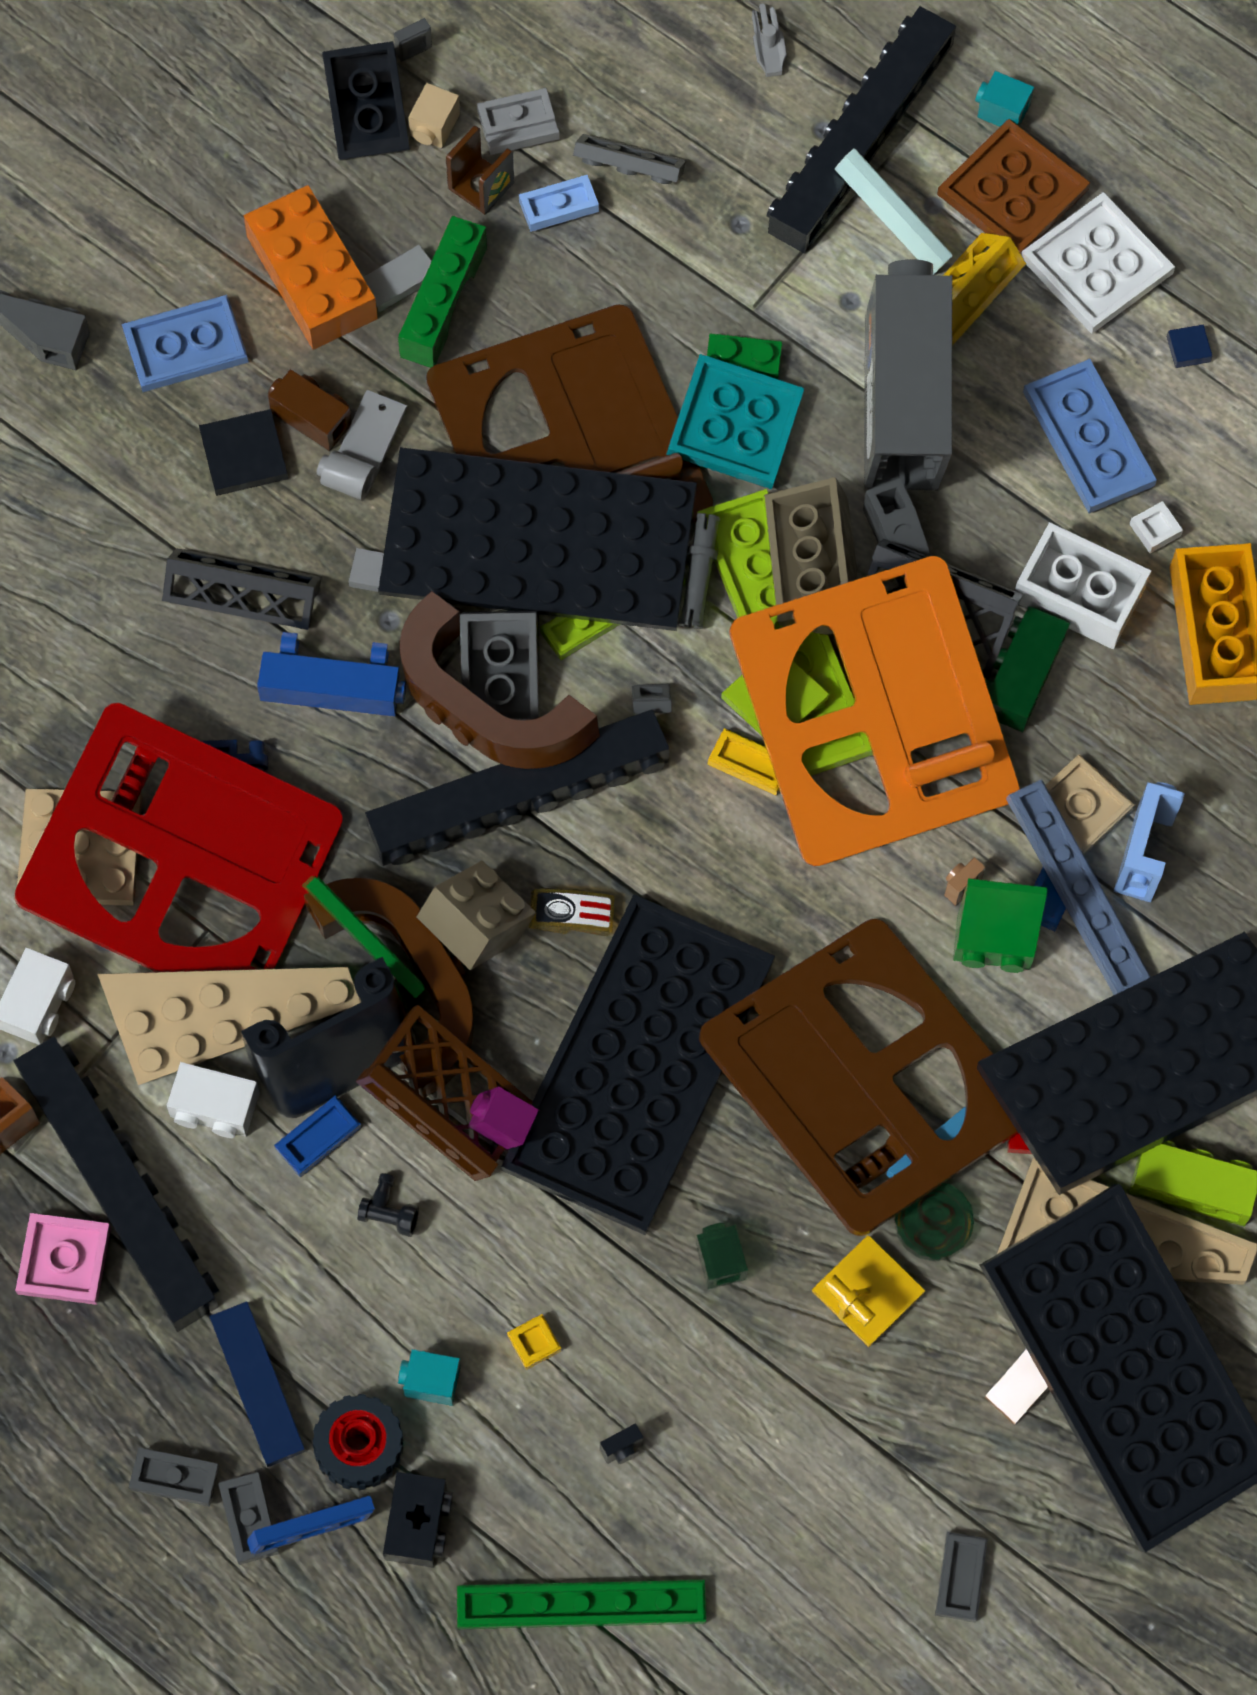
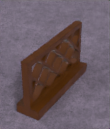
M419 1005L411 1009L370 1067L364 1069L355 1081L474 1181L488 1178L492 1175L499 1165L496 1163L506 1148L496 1143L489 1153L479 1145L478 1133L468 1127L473 1116L470 1113L473 1101L478 1096H472L469 1073L480 1072L487 1078L489 1090L501 1087L530 1105L533 1102ZM416 1020L428 1028L430 1044L412 1045L410 1028ZM438 1037H439L443 1042L438 1043ZM403 1039L404 1046L397 1047ZM451 1047L458 1053L460 1069L442 1071L439 1048ZM431 1049L434 1071L416 1073L413 1051ZM405 1052L408 1074L396 1075L384 1065L392 1053ZM468 1063H470L473 1067L468 1068ZM461 1074L464 1097L446 1098L443 1076ZM435 1077L438 1099H424L419 1094L417 1079ZM403 1080H409V1085L406 1084ZM465 1102L468 1124L455 1125L449 1120L447 1104ZM433 1105H439V1110L436 1109ZM463 1130H469V1135H467Z

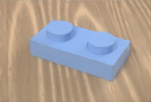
M588 175L519 194V203L530 232L599 212V203Z

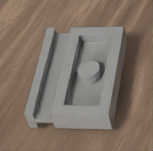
M546 88L477 103V111L490 155L502 153L507 148L515 150L559 140V129L555 122L554 112Z

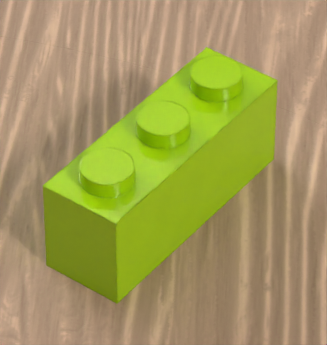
M1169 1140L1138 1156L1129 1194L1243 1227L1251 1218L1257 1194V1171L1252 1170L1253 1166L1249 1163L1239 1160H1230L1229 1163L1214 1159L1212 1153L1201 1149H1192L1189 1152L1175 1148V1143Z

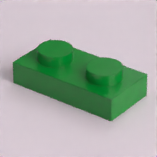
M710 333L707 356L778 379L782 342Z

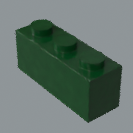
M1031 606L1027 607L1023 618L1015 617L1008 633V637L1013 638L1009 649L1002 647L993 668L999 671L995 680L987 679L986 681L999 723L1022 733L1024 732L1065 641L1070 626L1069 622Z

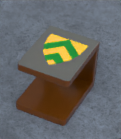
M476 125L471 128L446 156L448 189L484 215L514 184L513 151L507 148L493 164L487 162L482 158L480 128ZM476 177H481L479 179V192L474 191L470 185Z

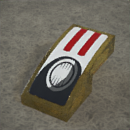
M534 889L531 891L530 907L536 914L529 923V928L566 934L573 930L606 937L613 932V895L562 889Z

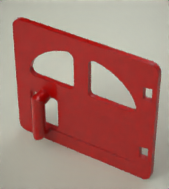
M112 703L104 709L16 887L14 899L21 909L155 972L258 970L250 966L258 947L271 952L263 969H275L305 904L304 895L309 893L302 885L311 876H318L342 824V814L336 806L122 703ZM130 743L137 748L110 801L100 795V790L122 745ZM159 757L167 761L168 769L147 812L144 815H139L132 810ZM79 831H92L156 863L157 870L135 916L130 921L122 922L112 916L96 900L85 884L76 862L74 850L75 835ZM307 843L320 847L311 867L300 861ZM185 878L193 879L252 907L258 912L260 917L259 923L247 934L230 942L213 946L190 947L164 942L159 936L161 923L182 880Z

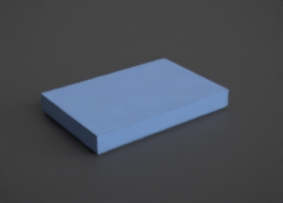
M227 295L122 324L142 392L248 363V357Z

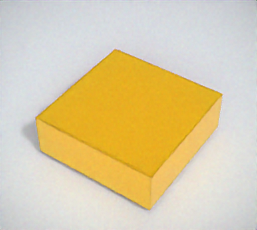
M543 1314L507 1332V1336L526 1370L562 1351Z

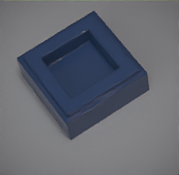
M1204 324L1168 330L1166 337L1175 368L1211 362L1213 356Z

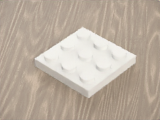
M1104 192L1021 253L1026 265L1091 334L1170 277L1175 270V266Z

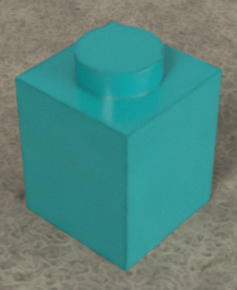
M995 71L989 83L983 81L977 92L975 101L980 103L977 118L999 127L1010 119L1020 127L1031 105L1034 87Z
M412 1349L409 1361L402 1360L398 1376V1384L404 1385L405 1397L453 1406L461 1369L460 1358Z

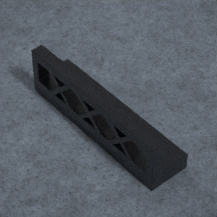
M176 548L167 558L162 601L308 630L311 626L314 598L320 591L322 577ZM175 575L189 577L197 589L189 595L173 592ZM201 580H206L208 582L203 584ZM214 583L225 584L233 597L226 602L215 601L207 588ZM237 587L245 589L240 592ZM251 590L261 591L270 604L261 610L252 608L244 598V595ZM201 593V595H202L204 598L195 597V596H197L198 594ZM273 594L281 595V597L276 599ZM289 597L305 600L302 618L288 615L280 603ZM235 601H238V603H239L240 605H235V604H232V603H234ZM272 608H274L277 613H275V612H270L269 610H271Z

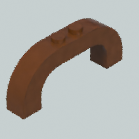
M431 591L409 614L400 637V656L406 684L414 699L424 708L427 716L438 725L443 723L452 730L453 735L461 744L465 746L470 744L480 753L500 764L515 768L536 769L554 766L577 756L600 736L597 715L570 695L564 698L549 713L537 719L514 720L501 715L443 671L437 664L443 650L460 635L459 611Z
M346 878L327 883L326 885L364 924L380 926L388 930L397 939L440 1012L439 1023L467 1047L471 1048L474 1025L470 995L462 979V976L466 975L465 970L459 959L455 955L449 957L442 946L443 943L417 918L420 908L414 901L399 889L378 880ZM309 893L304 895L306 908L324 939L344 930ZM438 1037V1043L443 1042V1041ZM429 1038L422 1044H430ZM451 1047L439 1048L442 1071L460 1069L458 1053ZM431 1049L413 1051L416 1073L433 1072ZM404 1053L399 1056L403 1072L408 1074ZM455 1075L443 1076L444 1086H445ZM435 1077L417 1079L419 1094L423 1098L437 1091Z

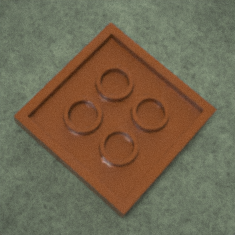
M1008 119L938 187L937 195L983 232L1011 237L1021 254L1024 249L1040 239L1089 190L1090 182Z

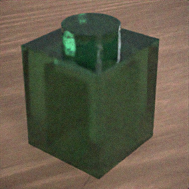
M716 1223L704 1227L702 1233L696 1236V1248L707 1289L746 1280L748 1268L736 1225L726 1227L725 1223Z

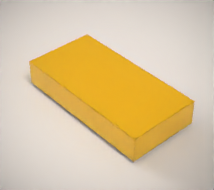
M724 728L708 759L707 765L773 795H777L779 786L766 747Z

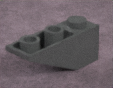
M0 290V325L41 362L76 370L90 334L86 316L72 308L58 309L47 306L44 302L37 299L23 300Z
M899 478L867 490L863 512L878 543L882 539H886L918 553L931 556L916 510L901 479Z

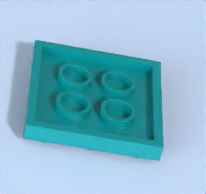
M700 354L666 455L678 453L684 461L772 489L805 388Z

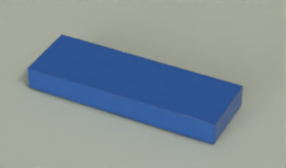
M371 1496L363 1497L254 1530L247 1539L251 1554L254 1553L255 1555L366 1521L375 1508Z

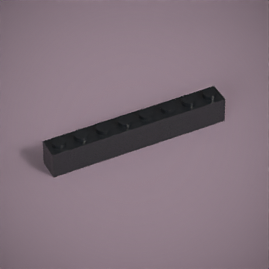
M919 6L912 17L909 15L905 17L898 30L899 36L894 42H887L880 54V62L876 68L870 67L866 71L861 81L862 87L858 93H851L843 105V113L838 120L832 119L823 135L825 139L819 147L814 145L810 149L805 159L806 165L800 173L795 171L786 185L784 196L781 199L776 198L770 205L766 215L769 218L768 233L800 252L806 253L851 189L849 184L835 170L836 166L853 149H856L870 163L953 46L956 25Z
M653 709L599 728L600 736L589 747L563 763L536 769L515 768L498 764L365 812L367 827L382 865L385 866L390 863L392 865L404 864L410 861L415 854L423 851H440L446 848L451 841L459 838H476L492 826L498 824L501 826L512 825L518 822L525 814L534 811L544 813L555 808L561 801L570 798L580 800L591 795L594 789L605 785L616 787L628 781L630 776L641 772L652 774L661 770L666 763H669V746Z
M54 1036L14 1059L13 1061L18 1072L175 1330L179 1332L218 1308L219 1306L214 1295L220 1291L208 1271L201 1275L193 1263L200 1259L188 1238L180 1241L173 1229L179 1226L176 1218L167 1205L160 1209L153 1196L157 1195L159 1191L148 1173L142 1176L139 1175L133 1165L139 1161L136 1153L127 1140L120 1144L113 1132L119 1128L108 1108L100 1111L93 1100L99 1094L90 1078L86 1076L81 1079L74 1067L80 1063L69 1044L61 1047Z

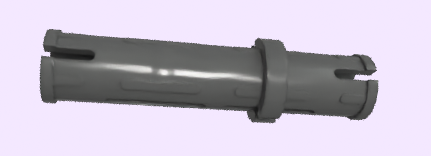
M698 513L696 515L697 521L693 546L688 548V555L691 556L679 625L690 628L692 620L694 629H703L712 562L717 559L718 551L715 550L720 517L709 514L708 520L706 514Z

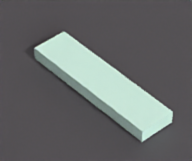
M856 149L851 150L836 166L835 170L908 250L918 260L928 261L933 264V275L953 256Z

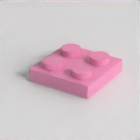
M30 1213L15 1290L18 1295L97 1305L111 1231L110 1224Z

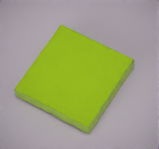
M793 661L786 687V712L792 722L801 723L806 721L829 699V693ZM741 675L722 692L721 698L762 736L743 675Z

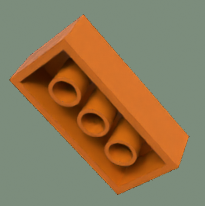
M309 185L243 215L248 240L313 350L378 319L376 299Z

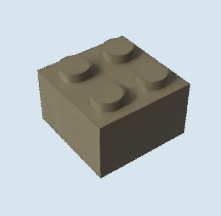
M482 860L435 886L417 918L469 970H472L516 944L536 912Z

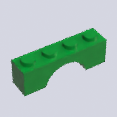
M451 216L399 333L400 358L429 368L436 365L447 341L449 326L458 297L470 277H475L487 250L485 226Z

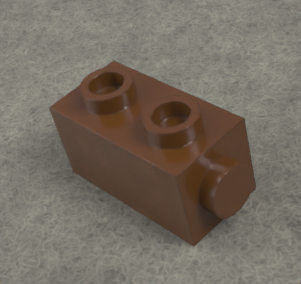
M290 369L283 379H276L269 389L268 399L272 414L328 451H331L352 423L348 403L339 395L334 393L329 395L320 389L318 383L306 374L300 376Z

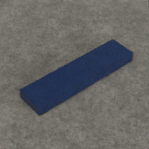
M243 1302L209 1316L267 1467L304 1453V1446L248 1302Z

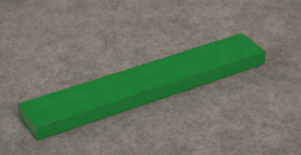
M705 1580L457 1586L458 1629L706 1624Z

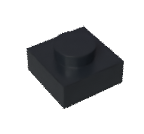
M635 1423L601 1441L600 1452L607 1464L617 1460L618 1464L625 1463L640 1453L638 1448L643 1446L644 1437Z

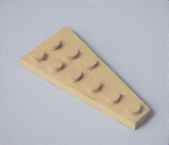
M348 967L98 974L138 1085L178 1071L180 1062L195 1065L244 1047L241 1031L257 1022L274 1020L288 1031L360 1003Z
M1033 1158L997 1254L1109 1187L1089 1180L1058 1195L1036 1159ZM1126 1194L1175 1281L1245 1284L1257 1252L1256 1243Z

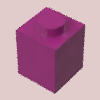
M496 1087L484 1093L481 1092L476 1097L470 1109V1113L473 1116L468 1127L508 1150L523 1145L538 1113V1109L501 1087Z

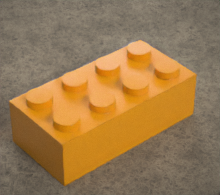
M1251 543L1176 548L1169 569L1189 705L1257 700V581Z

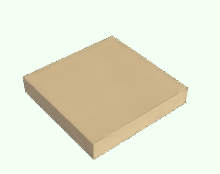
M1080 754L1045 785L1083 855L1087 854L1134 808V804Z

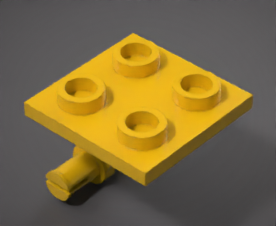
M867 1235L812 1289V1292L858 1338L870 1347L925 1293V1290Z

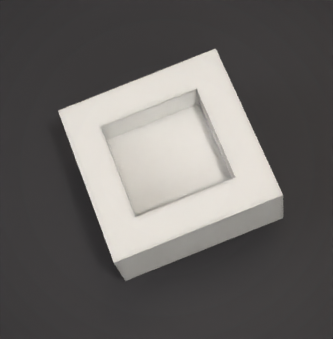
M1163 501L1134 516L1130 521V526L1149 553L1181 537L1183 529Z

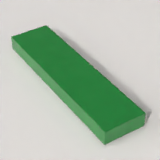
M311 876L302 885L374 960L383 957L393 975L394 981L410 997L416 998L425 990L424 985L318 876Z

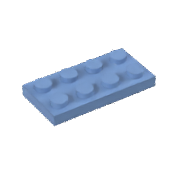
M1091 359L1024 385L1023 393L1088 513L1155 486L1157 481L1155 475Z

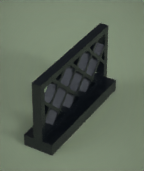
M882 539L876 546L867 576L876 574L879 567L889 570L929 556ZM947 564L957 597L964 601L969 614L964 616L965 621L972 619L980 636L979 639L972 641L973 646L983 643L989 658L984 669L981 668L984 679L987 681L991 676L995 661L1023 594ZM902 576L896 577L899 586L886 591L887 594L907 588ZM972 604L979 606L982 609L975 611ZM988 611L1004 616L1000 630L986 635L978 616ZM997 637L993 648H991L988 640Z

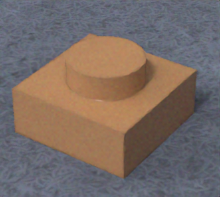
M975 857L966 866L963 863H959L946 877L948 884L944 896L956 906L963 898L968 878L982 880L986 867Z

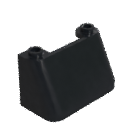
M383 957L361 968L355 976L354 987L361 1003L291 1039L286 1029L274 1020H263L241 1031L249 1061L275 1108L281 1115L287 1118L304 1116L327 1103L335 1095L339 1097L360 1086L355 1081L364 1069L370 1067L408 1015L393 975ZM412 1026L410 1028L412 1045H417L416 1035ZM403 1039L397 1047L404 1046ZM405 1052L392 1053L384 1065L389 1069L399 1065V1056Z

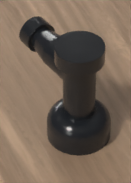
M381 1173L373 1198H362L357 1220L367 1222L368 1219L396 1225L399 1234L412 1237L418 1221L419 1206L406 1204L400 1210L386 1207L390 1197V1189L393 1187L395 1178L392 1175Z

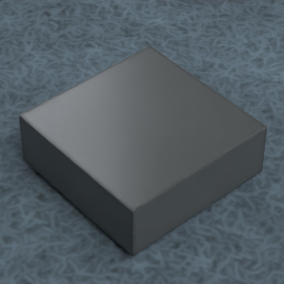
M425 18L394 32L395 51L401 62L432 47L431 27Z
M670 684L632 686L633 713L640 714L653 709L654 713L672 712Z

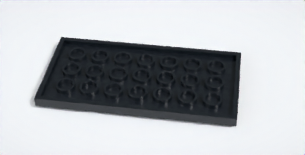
M400 447L378 588L379 595L423 600L432 591L450 604L507 611H538L540 615L677 631L697 484L686 481Z
M633 894L531 1104L538 1109V1113L523 1145L509 1149L501 1165V1171L646 1235L722 1074V1070L700 1043L699 1034L701 1028L707 1021L760 989L775 961V955ZM753 1006L736 1016L744 1025Z
M1245 931L978 1061L977 1070L1058 1195L1257 1096V948Z
M1121 1184L1112 1185L979 1265L1141 1552L1146 1553L1257 1484V1426Z

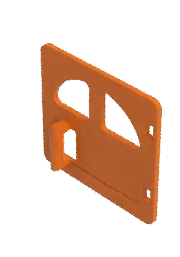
M929 556L744 615L734 620L729 629L731 642L800 854L807 864L821 866L1008 805L1007 796L1020 790L948 566L940 557ZM904 575L907 588L887 594L882 582ZM793 611L795 624L775 630L770 618ZM819 626H827L834 633L855 702L850 707L801 723L792 722L786 712V687L793 659L802 642L814 629ZM858 732L865 733L889 802L887 812L877 816L862 814L834 800L814 781L802 763L804 751L808 748ZM960 734H967L969 736L971 745L913 764L911 751ZM979 767L981 772V779L979 781L930 797H925L922 792L921 785Z

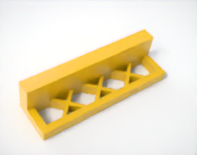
M981 233L943 274V276H952V346L1026 265L1011 237ZM987 246L990 247L987 251L981 253Z

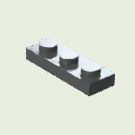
M582 134L576 141L573 156L582 158V162L585 164L603 166L604 163L617 167L616 170L622 174L637 175V173L650 175L651 180L661 184H671L672 181L677 182L683 175L686 163L684 159L587 134Z

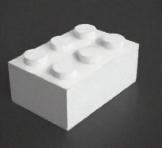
M1049 522L1017 581L1015 591L1023 594L1019 605L1025 608L1031 606L1070 623L1069 629L1114 650L1146 588L1152 570Z

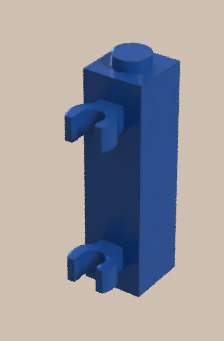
M282 632L280 653L263 652L257 685L260 701L394 717L397 704H404L406 682L400 681L399 667L387 666L389 658L388 644L372 643L370 664L298 656V633Z

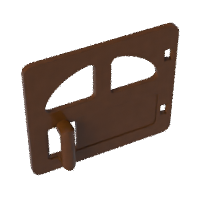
M613 305L434 365L427 372V386L455 454L544 465L558 462L564 467L694 482L697 484L692 523L697 521V511L713 506V498L699 466L682 460L678 453L666 455L678 417L630 308L625 305ZM590 324L593 325L594 333L575 339L572 330ZM487 360L488 369L469 375L466 366ZM515 372L522 373L528 379L550 433L544 438L500 453H488L484 449L482 441L483 419L488 402L495 389L506 377Z
M878 919L865 921L707 1021L702 1026L699 1034V1040L703 1048L846 1229L857 1236L871 1233L1018 1134V1131L977 1070L978 1061L993 1053L888 925ZM849 946L850 951L854 955L839 964L832 955ZM837 984H858L876 988L899 998L913 1007L922 1015L923 1023L879 1052L872 1053L864 1046L826 999L823 990L828 986ZM754 1006L759 1016L744 1025L736 1016ZM937 1048H947L953 1053L960 1068L965 1088L966 1107L964 1121L959 1133L952 1140L939 1138L893 1081L894 1076ZM877 1127H884L890 1134L886 1143L844 1171L836 1162L834 1156ZM907 1155L911 1160L909 1166L869 1193L863 1194L859 1191L887 1172L903 1156Z

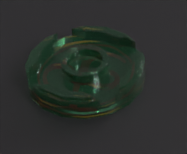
M943 1183L895 1216L894 1225L897 1238L907 1251L920 1259L934 1262L950 1259L964 1249L972 1236L974 1225L972 1205L963 1192L951 1184Z

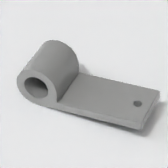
M366 390L339 451L334 450L329 456L323 455L319 462L317 475L321 477V485L361 501L365 500L406 413L407 405Z

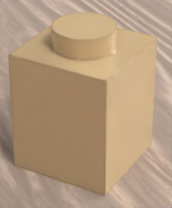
M426 83L408 117L410 136L414 137L421 144H432L443 148L460 115L459 95Z

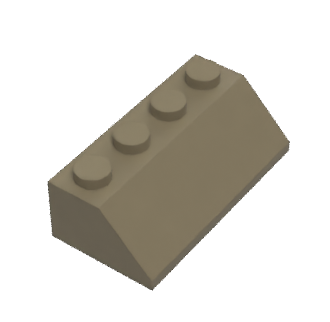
M836 477L764 495L776 605L858 579L849 500ZM793 611L777 615L780 626L786 627L795 624ZM819 626L812 631L825 635L833 634V631L827 626Z

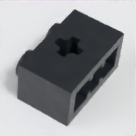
M397 1472L383 1549V1556L386 1561L434 1568L435 1557H443L446 1533L440 1532L442 1516H450L453 1492L446 1491V1479ZM418 1511L424 1512L426 1520L430 1521L429 1523H422L420 1530L414 1529L413 1522L409 1520V1518H416Z

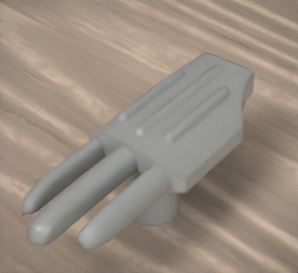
M760 4L762 33L760 32L757 11H752L755 33L753 42L756 59L764 70L766 77L782 75L783 64L787 57L783 32L779 30L775 9L773 7L769 9L772 24H769L765 4Z

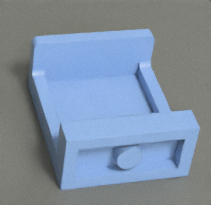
M1147 782L1136 810L1114 892L1151 903L1162 878L1166 863L1143 855L1152 823L1156 822L1172 826L1185 793L1177 791L1173 785L1163 782L1155 784Z

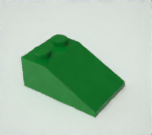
M968 878L957 915L953 961L962 962V965L969 968H982L985 965L1001 966V970L1011 973H1019L1024 971V969L1030 970L1035 957L1047 888Z

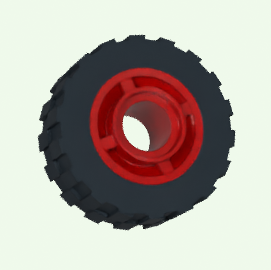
M358 1394V1396L353 1397L348 1395L344 1396L342 1400L337 1402L335 1400L329 1404V1408L326 1411L323 1410L319 1415L318 1424L315 1423L313 1430L314 1455L316 1462L319 1464V1469L329 1477L331 1482L335 1485L338 1483L343 1488L349 1490L351 1488L366 1490V1487H376L381 1484V1481L389 1479L393 1475L394 1468H398L401 1461V1453L403 1454V1433L400 1421L397 1416H394L391 1407L384 1405L376 1397L369 1398L364 1394ZM357 1434L364 1435L369 1439V1444L361 1450L351 1449L347 1442L352 1436Z

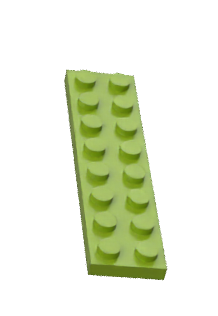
M767 489L697 511V514H706L708 520L709 514L720 517L715 550L718 551L714 562L737 618L776 606L764 496L769 494ZM777 616L770 618L775 630L783 628V626L779 625ZM811 632L800 645L793 661L829 693V699L807 720L850 707L855 702L828 635ZM858 732L808 748L802 755V763L812 776L871 756L873 753L867 735Z

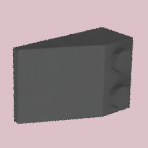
M462 612L460 614L462 685L507 718L514 720L539 718V612Z

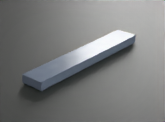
M1041 779L1009 794L1006 798L1008 804L1113 995L1150 978L1149 972L1043 780Z

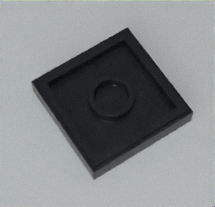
M271 409L199 425L216 496L288 479Z

